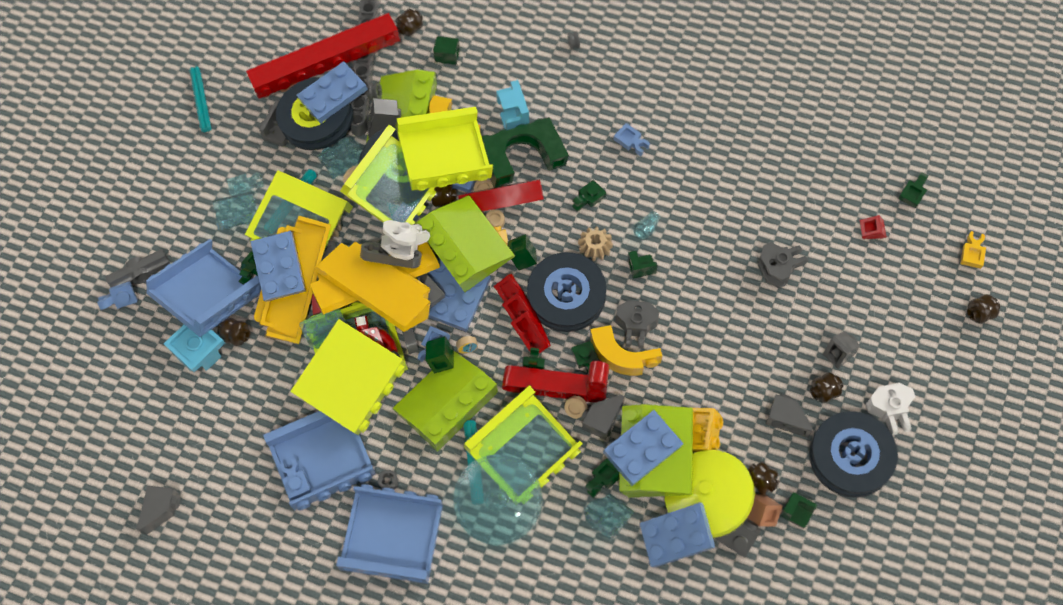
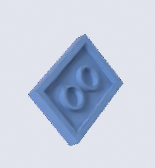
M342 62L297 94V97L321 124L368 89L366 84L345 62Z
M291 231L250 241L265 302L306 292Z
M653 410L607 446L603 453L628 483L633 486L682 447L683 442L656 411Z
M697 503L640 523L650 566L653 568L715 548L703 503Z

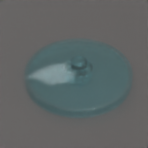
M500 454L481 457L467 466L456 483L453 498L454 510L463 529L474 539L490 545L509 544L528 534L539 519L543 502L540 483L531 468L517 458Z

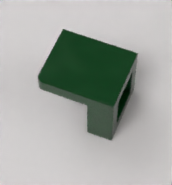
M437 36L433 49L434 61L436 63L457 65L460 53L459 38Z
M526 234L507 241L509 249L515 255L511 260L518 270H523L537 264V251Z
M637 251L628 252L627 261L633 279L657 273L658 265L657 262L653 261L651 254L638 257Z
M445 336L426 342L425 361L434 374L454 368V349Z
M793 492L780 517L804 529L818 505Z

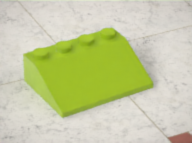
M411 70L381 76V99L397 100L398 109H401V118L429 114V104L437 88L436 74L434 71Z
M470 196L431 211L415 223L422 226V231L426 230L429 232L430 238L427 242L464 292L470 290L515 257Z
M454 351V368L435 374L431 371L392 409L438 452L464 426L463 424L467 420H471L498 393L497 384L481 369Z
M648 404L622 406L621 435L655 410L683 442V445L633 486L620 473L619 491L628 498L692 495L693 408Z

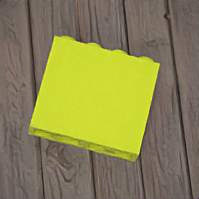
M476 107L397 118L396 130L411 191H423L427 188L445 187L457 183L465 184L475 180L484 181L492 177L493 165H489L477 123L478 112Z
M338 319L290 392L359 435L368 428L370 424L369 419L372 414H376L382 406L380 402L384 396H388L393 390L395 379L397 377L400 378L404 373L406 362Z

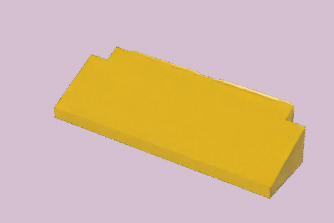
M298 216L295 227L286 225V227L278 228L276 234L288 231L293 233L306 292L267 302L263 299L262 291L260 292L254 320L259 322V325L267 327L265 337L299 344L305 323L304 320H306L313 294L310 284L316 282L318 274L316 266L322 260L331 224Z
M427 242L417 247V250L422 254L419 267L407 268L392 265L396 269H402L414 278L440 268L439 262ZM319 273L317 274L319 280L310 284L323 315L358 301Z
M354 242L348 247L340 243L316 266L317 273L403 332L427 320L429 317L430 301L428 300L430 288L402 269H396L388 264L363 260L360 257L362 244Z

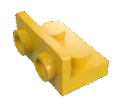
M693 408V452L719 449V433L723 427V417L715 408Z

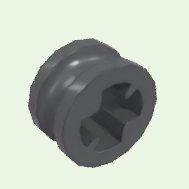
M574 31L573 34L568 32L567 38L570 50L573 47L580 48L578 32Z
M376 82L374 85L368 83V98L370 100H373V98L381 99L382 88L380 83Z
M384 470L378 476V483L381 489L391 488L395 490L397 488L399 480L394 471ZM386 476H388L389 478L391 476L393 477L391 479L393 482L391 485H388V483L384 485V478Z

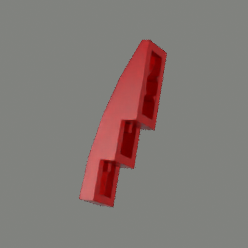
M540 179L458 195L459 199L470 196L481 212L544 199Z
M512 274L507 275L493 287L504 301L502 306L513 320L511 325L530 351L531 347L539 348L540 354L550 347L551 344L523 290Z

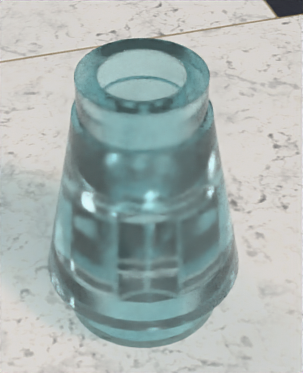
M651 211L636 223L634 229L636 237L641 240L651 238L660 220V215L655 211Z

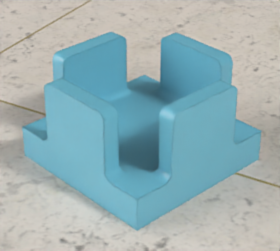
M511 81V87L496 91L497 103L501 104L504 111L500 113L504 129L509 130L520 124H528L529 110L519 81Z
M183 325L163 344L185 367L195 372L201 366L207 371L221 358L218 350L225 342L212 329L199 337L187 326Z

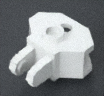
M388 220L383 223V233L385 235L382 236L381 247L395 258L409 260L414 257V251L417 250L418 245L429 240L430 234L426 230L422 231V226L419 224L410 225L407 222L402 223Z
M901 383L878 387L866 403L868 413L882 418V421L886 422L892 435L898 433L896 419H899L904 432L911 431L907 413L909 412L908 406L915 398L913 389Z

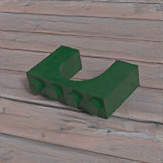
M550 117L545 119L539 118L528 124H520L509 130L504 129L490 136H482L489 165H493L490 180L494 188L513 183L515 172L505 152L513 145L526 144L535 148L539 152L548 171L566 166L569 157Z

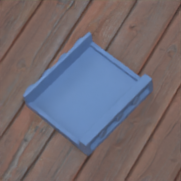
M211 239L199 244L194 250L182 255L180 259L172 264H168L163 270L151 275L146 280L147 295L199 337L259 296L261 286L258 276H255L244 285L239 283L238 281L242 277L239 275L240 271L212 249Z
M321 411L263 435L265 442L270 448L281 479L287 477V475L281 470L280 464L284 463L286 469H290L293 466L292 458L298 463L299 468L297 472L303 470L312 492L292 501L290 500L289 504L294 511L297 509L304 510L310 506V503L317 500H327L331 497V494L338 491H347L352 487L351 485L358 482L365 483L371 480L372 476L376 475L360 435L353 433Z
M362 484L360 487L354 486L355 496L341 557H338L336 566L343 571L428 584L443 508L442 500L438 499V496L426 494L425 497L417 496V493L411 491H404V494L396 493L391 488L376 490L373 486Z

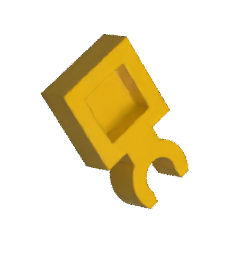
M971 231L967 236L968 243H965L963 246L960 264L981 269L984 266L986 247L980 245L985 240V235L981 234L979 240H976L973 237L974 232Z

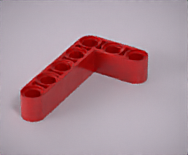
M602 361L590 362L588 375L520 366H506L504 368L501 388L508 392L521 393L530 385L535 391L534 395L561 399L580 396L586 402L597 403L606 400L609 364Z

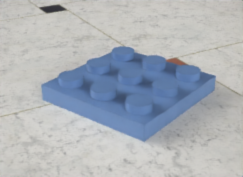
M435 256L440 268L430 271L425 275H428L444 292L445 298L429 309L428 318L467 332L491 281V276H487L470 290L464 292L441 259Z

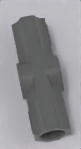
M160 249L144 258L135 257L128 260L125 267L107 275L106 280L110 288L129 281L131 284H142L148 280L151 274L164 269L170 264V261L163 249Z

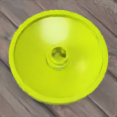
M704 450L693 453L692 495L664 497L668 513L697 503H703L712 537L716 538L729 534L746 520L753 507L755 490L750 473L739 459L723 451Z

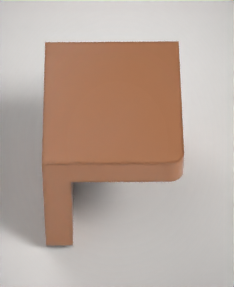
M755 494L753 507L747 518L758 526H776L782 505L767 495Z

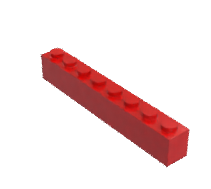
M387 13L246 70V73L258 99L268 97L302 80L321 75L337 67L342 62L348 63L358 60L360 57L394 45L400 41L398 29L390 14Z

